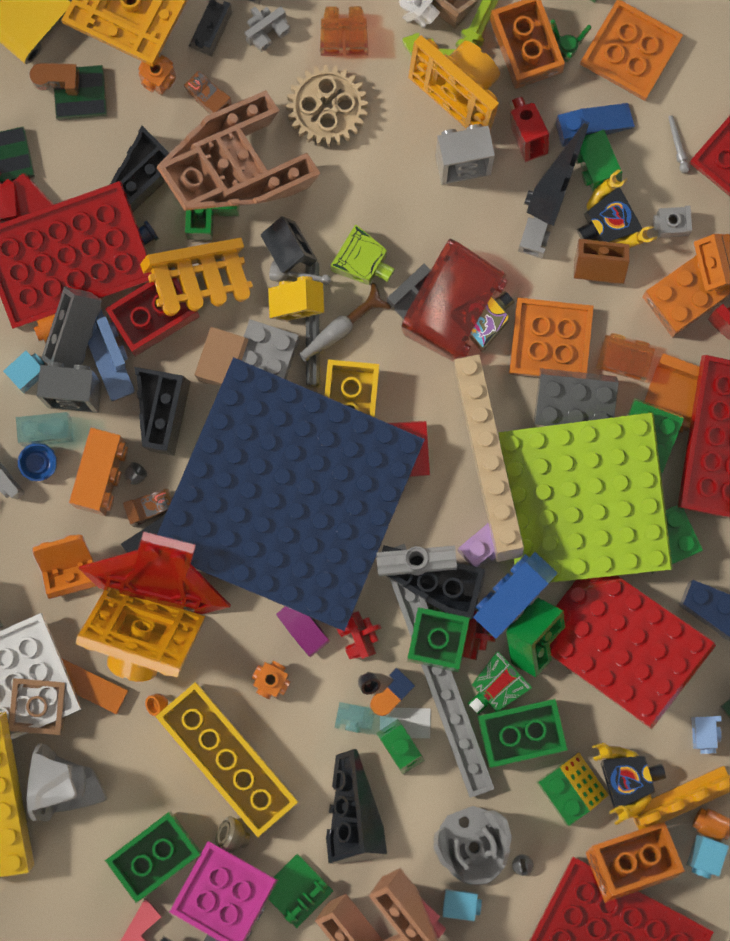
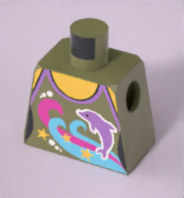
M485 291L453 309L451 317L482 353L509 322L510 317L505 310L514 303V300L506 291L495 299L488 291Z

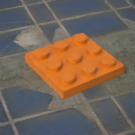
M616 0L580 61V65L646 101L681 41L683 34L624 1Z
M517 297L509 374L539 377L540 368L587 373L594 306Z

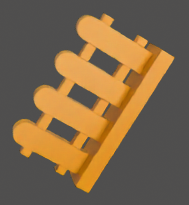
M242 238L149 254L140 264L143 273H152L148 276L150 283L155 282L160 298L156 300L157 307L162 306L164 313L168 316H174L180 309L179 303L186 302L187 307L191 311H198L203 306V298L207 297L210 298L214 306L220 307L226 302V294L233 293L235 300L238 302H244L250 296L249 289L253 287L251 281H246L242 265L245 263L244 257L238 256L239 252L244 248ZM225 268L230 285L223 286L219 269ZM202 273L206 290L200 291L195 274ZM178 277L183 294L176 295L172 278Z
M720 766L651 798V802L640 815L632 817L637 829L640 830L669 821L729 793L730 775H728L724 766Z

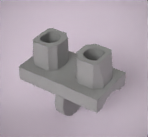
M281 6L272 13L268 7L262 11L253 7L251 9L253 17L247 21L251 28L244 33L250 46L254 44L255 47L263 52L272 45V41L266 34L274 30L282 38L290 33L291 29L286 20V12Z

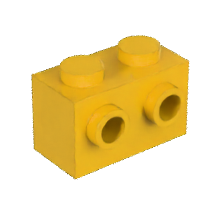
M310 276L298 277L295 282L282 281L279 282V286L268 288L269 318L288 322L324 313L323 282L314 281Z

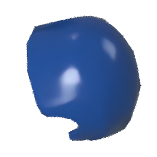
M38 442L29 444L18 456V468L21 474L30 481H44L56 471L57 457L54 450L46 444Z

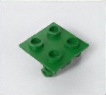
M296 854L273 877L278 881L268 900L297 929L334 890Z

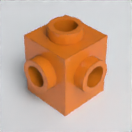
M164 55L158 57L153 67L141 62L138 68L141 85L150 92L156 91L163 95L166 89L171 88L176 79V73L172 66L173 62Z
M272 661L271 665L265 662L263 667L258 665L251 678L255 680L253 686L258 688L256 693L269 700L271 696L278 698L279 694L284 696L291 681L287 680L289 674L285 673L287 667L275 661ZM268 675L275 676L276 681L274 684L269 685L266 683Z

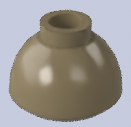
M229 816L221 822L217 830L215 842L217 846L231 853L241 847L246 848L250 840V834L245 832V828L239 820Z

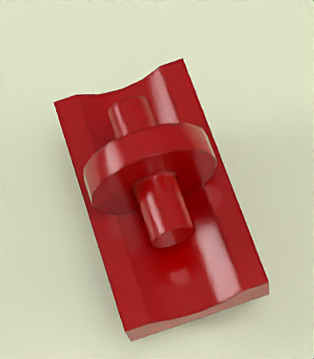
M356 611L352 613L345 631L336 628L341 637L352 634L355 643L345 647L349 659L360 657L363 659L377 654L373 643L379 641L376 631L382 629L380 624L373 626L369 617L362 619L360 612Z
M475 618L469 619L462 657L471 660H477L479 650L486 651L488 642L496 641V638L489 635V632Z

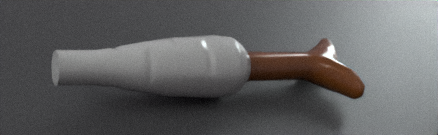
M372 282L367 300L349 315L339 316L334 319L299 354L301 359L306 362L313 355L345 337L352 330L353 323L371 309H391L389 303L380 298L377 285Z

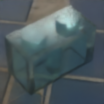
M68 412L16 417L17 439L22 447L37 442L43 444L73 442L72 419Z

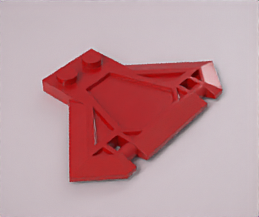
M143 532L138 550L79 566V570L99 589L107 591L108 588L117 589L119 594L184 609V607L192 608L194 613L206 614L231 607V604L190 564L195 549L194 544Z

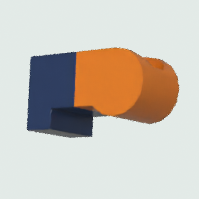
M397 668L389 675L394 681L382 693L376 694L371 699V710L376 715L384 716L390 713L415 687Z

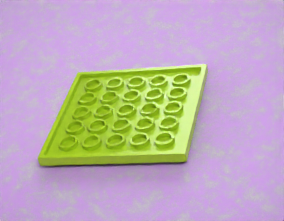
M653 413L498 432L522 539L523 556L526 554L530 557L536 552L558 573L550 583L672 569ZM522 557L514 558V564H516Z

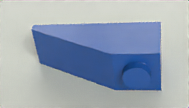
M628 103L578 109L557 115L555 122L562 147L567 145L584 121L590 122L585 136L601 130H605L606 135L635 127Z

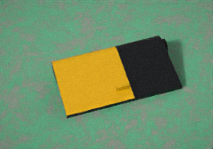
M0 0V43L24 64L31 63L41 51V41L62 19L71 2L68 0Z

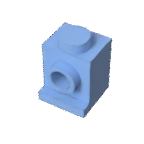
M721 716L691 717L693 749H700V754L716 753L718 743L721 742V728L716 727V722L721 721Z

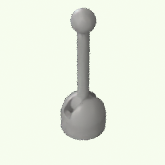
M275 260L270 267L269 277L271 281L282 282L288 276H310L315 281L323 282L324 285H328L331 282L329 275L317 276L294 271L284 274L280 271Z

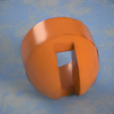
M161 693L148 696L145 700L147 711L151 715L156 716L168 706V699Z

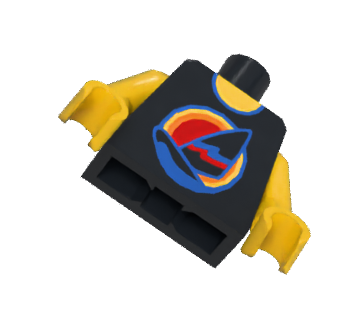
M616 170L610 176V179H607L594 189L586 204L588 211L584 213L588 223L577 229L581 239L590 240L596 236L598 241L629 244V248L657 239V236L653 238L647 236V231L654 227H641L620 187L626 183L627 178L622 182L616 179V174L621 170Z
M606 743L593 745L592 748H597L600 752V755L593 757L595 761L605 759L602 760L600 765L613 805V809L609 813H616L619 817V820L614 822L615 825L640 815L651 802V795L655 792L653 782L666 779L663 765L658 764L648 767L645 756H639L636 751L620 746H608Z

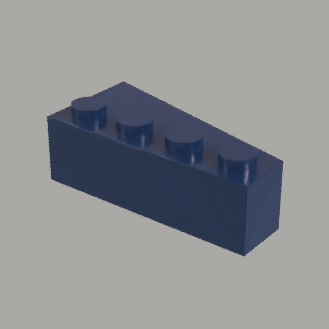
M695 580L689 581L679 606L715 630L720 636L730 641V594Z

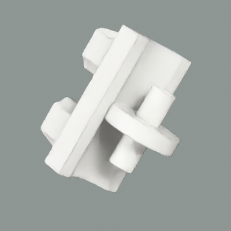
M399 0L402 9L409 11L402 18L407 23L415 20L421 27L431 24L440 14V11L431 4L433 0Z

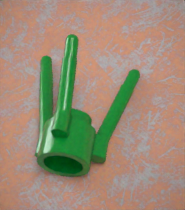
M552 19L550 23L561 55L565 62H569L570 58L576 54L578 45L582 43V40L591 30V25H587L576 38L572 35L560 36L556 21Z

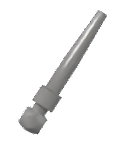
M671 115L668 118L677 151V161L680 163V171L687 173L690 171V166L686 162L688 160L687 155L683 151L674 118Z

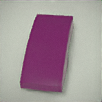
M284 607L276 613L279 620L309 657H312L330 642L319 624L311 617L288 607Z

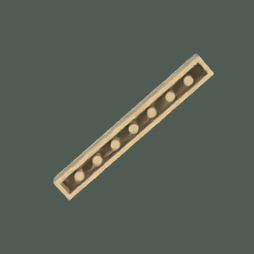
M480 355L454 359V372L497 562L523 557L522 539Z

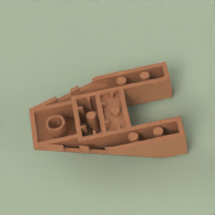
M266 90L206 116L158 164L157 169L184 210L259 204L291 197L310 188L321 174L308 153L270 170L266 169L245 136L269 126L279 112V109Z
M401 868L382 876L369 894V897L399 934L382 940L347 894L329 901L315 920L330 941H439L417 888Z

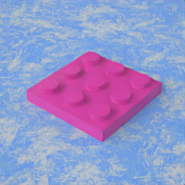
M208 841L169 912L218 941H245L278 880Z

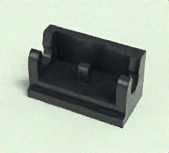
M209 0L190 41V48L209 56L213 55L232 14L231 3L224 1L223 4H220L216 0Z

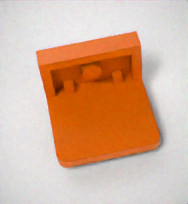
M69 535L64 539L44 542L33 547V555L42 571L48 599L96 586L79 570V566L94 562L83 535Z

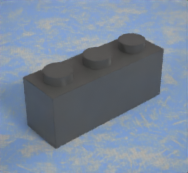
M64 287L41 359L47 364L48 362L62 363L64 368H74V365H81L85 360L88 341L93 335L96 317L101 311L102 300L91 292Z

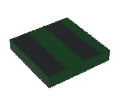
M103 65L78 67V95H68L65 88H54L57 120L107 116Z
M24 126L0 131V183H4L7 179L14 181L22 173H25L29 178L35 177Z

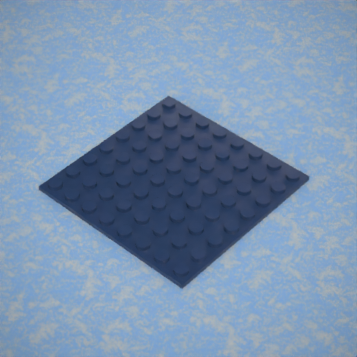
M233 357L157 535L194 544L195 549L190 563L194 568L345 631L425 439Z

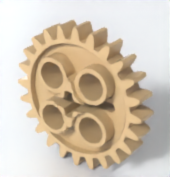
M326 64L322 72L314 66V74L312 75L306 70V79L297 77L299 86L291 85V91L294 94H287V100L292 103L287 104L286 109L293 111L288 114V120H296L292 124L293 130L301 128L298 133L299 137L307 134V142L310 143L315 138L317 146L321 145L322 140L326 141L327 147H330L331 140H335L339 146L340 138L342 137L346 141H350L349 133L357 135L358 130L355 126L363 127L364 122L360 118L367 117V112L363 109L368 107V102L362 100L366 98V91L359 92L362 88V83L354 84L356 80L355 75L347 78V69H344L341 74L338 73L336 65L332 71H329ZM325 84H329L333 87V90L329 93H323L320 88ZM339 90H343V93L334 98ZM342 101H348L352 104L347 110L339 108L338 105ZM307 102H312L316 107L312 111H306L303 109V105ZM323 103H325L326 105L331 103L332 108L330 109L329 107H326L323 110ZM318 114H320L315 122L311 121V119L315 118ZM325 119H331L335 122L330 128L323 127L321 123Z

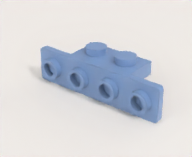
M101 310L100 314L96 317L93 335L88 341V346L110 400L115 401L133 394L134 388L125 367L124 361L128 360L123 345L118 347L115 337L119 336L113 322L108 323L106 316L104 317Z

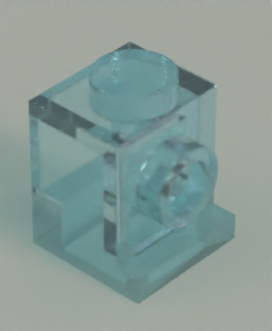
M339 702L334 728L340 729V725L343 724L346 725L345 730L360 733L361 728L371 730L374 714H369L370 708Z

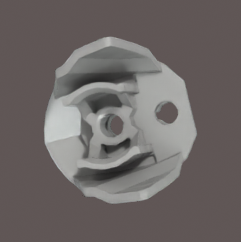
M39 743L36 746L32 756L27 788V814L30 819L34 821H49L55 812L79 809L106 801L107 796L103 786L92 768L58 757L44 743Z
M475 806L447 815L440 829L434 834V850L440 863L461 882L468 884L489 883L501 873L507 864L512 838L508 822L505 817L495 810L487 811ZM460 818H468L469 824L467 828L460 826ZM471 842L478 844L477 851L472 852L469 850Z

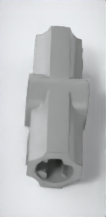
M415 546L408 550L378 552V575H422L425 572L457 569L455 546L433 548ZM420 556L424 561L421 565L414 566L410 563L411 558Z

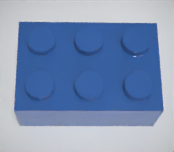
M536 552L530 557L525 554L510 570L513 575L508 572L493 588L496 593L490 591L475 607L479 611L473 618L496 639L558 574Z

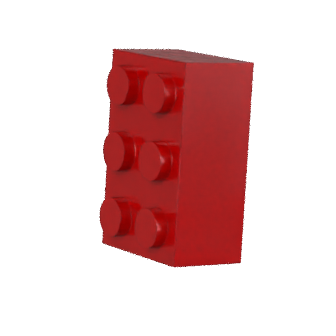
M172 278L176 295L183 294L178 279ZM155 282L144 284L105 308L135 357L200 317L198 311H191L187 307L186 302L179 303L180 309L174 316L166 315L162 306L157 307L156 300L160 298Z

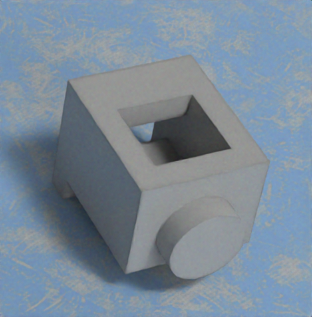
M691 206L659 208L657 215L653 216L654 230H658V238L689 236L692 232ZM675 217L677 219V223H670L668 218Z
M528 217L518 251L542 259L545 248H542L541 245L546 247L550 232L546 231L548 223L536 217Z

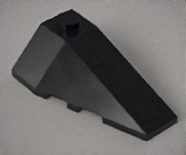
M583 122L536 184L534 191L528 190L524 205L528 206L526 213L550 225H555L590 122Z
M383 545L382 552L400 551L402 549ZM415 556L411 558L410 563L414 566H419L423 563L424 559L420 556ZM457 563V569L425 572L422 575H389L387 577L443 612L468 617L472 620L476 610L475 607L480 598L485 578V569Z
M352 749L337 754L332 787L335 790L334 805L330 804L329 813L333 814L331 829H327L326 833L328 864L371 860L387 855L385 829L358 750Z

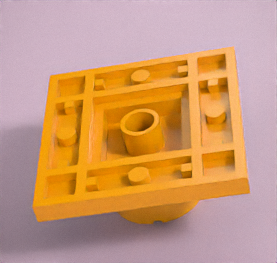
M72 0L62 18V23L153 67L188 0Z
M420 35L413 45L408 78L466 129L468 126L481 124L482 127L489 126L491 132L499 105L497 97L488 90L500 77V71L495 62L486 52L482 53V49L470 41L461 43L449 56L442 54L439 51L438 45L429 38L426 40Z
M108 588V591L104 590L79 632L76 645L90 651L107 654V666L110 671L121 678H128L129 681H149L156 676L158 671L163 675L178 677L203 626L205 616L184 609L119 594L117 589Z

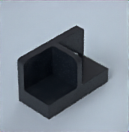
M281 216L261 233V238L280 271L284 274L288 273L298 263L312 266L318 261L298 225L291 219Z

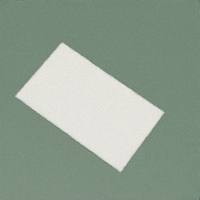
M394 708L387 715L380 716V730L398 719L410 738H430L431 708Z

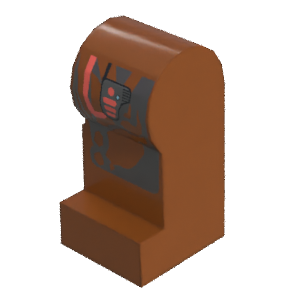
M39 63L30 69V79L38 90L45 91L51 87L65 88L68 95H78L79 69L76 64Z
M199 71L183 85L188 93L196 99L195 101L209 114L232 105L231 97L217 88Z
M167 488L150 495L123 502L130 525L134 527L166 514L172 501V496Z

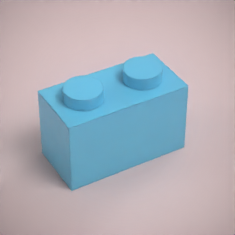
M696 835L686 865L693 867L692 873L711 879L712 874L719 876L729 846Z

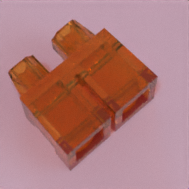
M361 6L349 7V18H339L338 7H325L324 18L321 19V56L343 55L344 31L346 55H368L367 18H364Z

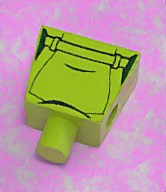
M357 225L353 227L331 264L332 272L366 285H370L375 275L388 282L395 269L384 263L387 250Z

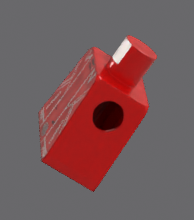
M523 97L514 98L509 103L512 109L510 111V126L524 161L528 162L549 154V132L535 103L526 104Z

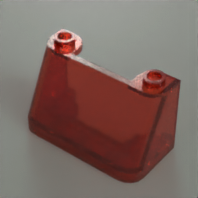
M450 238L403 319L401 328L404 336L453 362L454 359L466 357L471 349V345L468 344L469 336L492 295L495 296L497 292L502 293L508 283L506 273L461 243Z

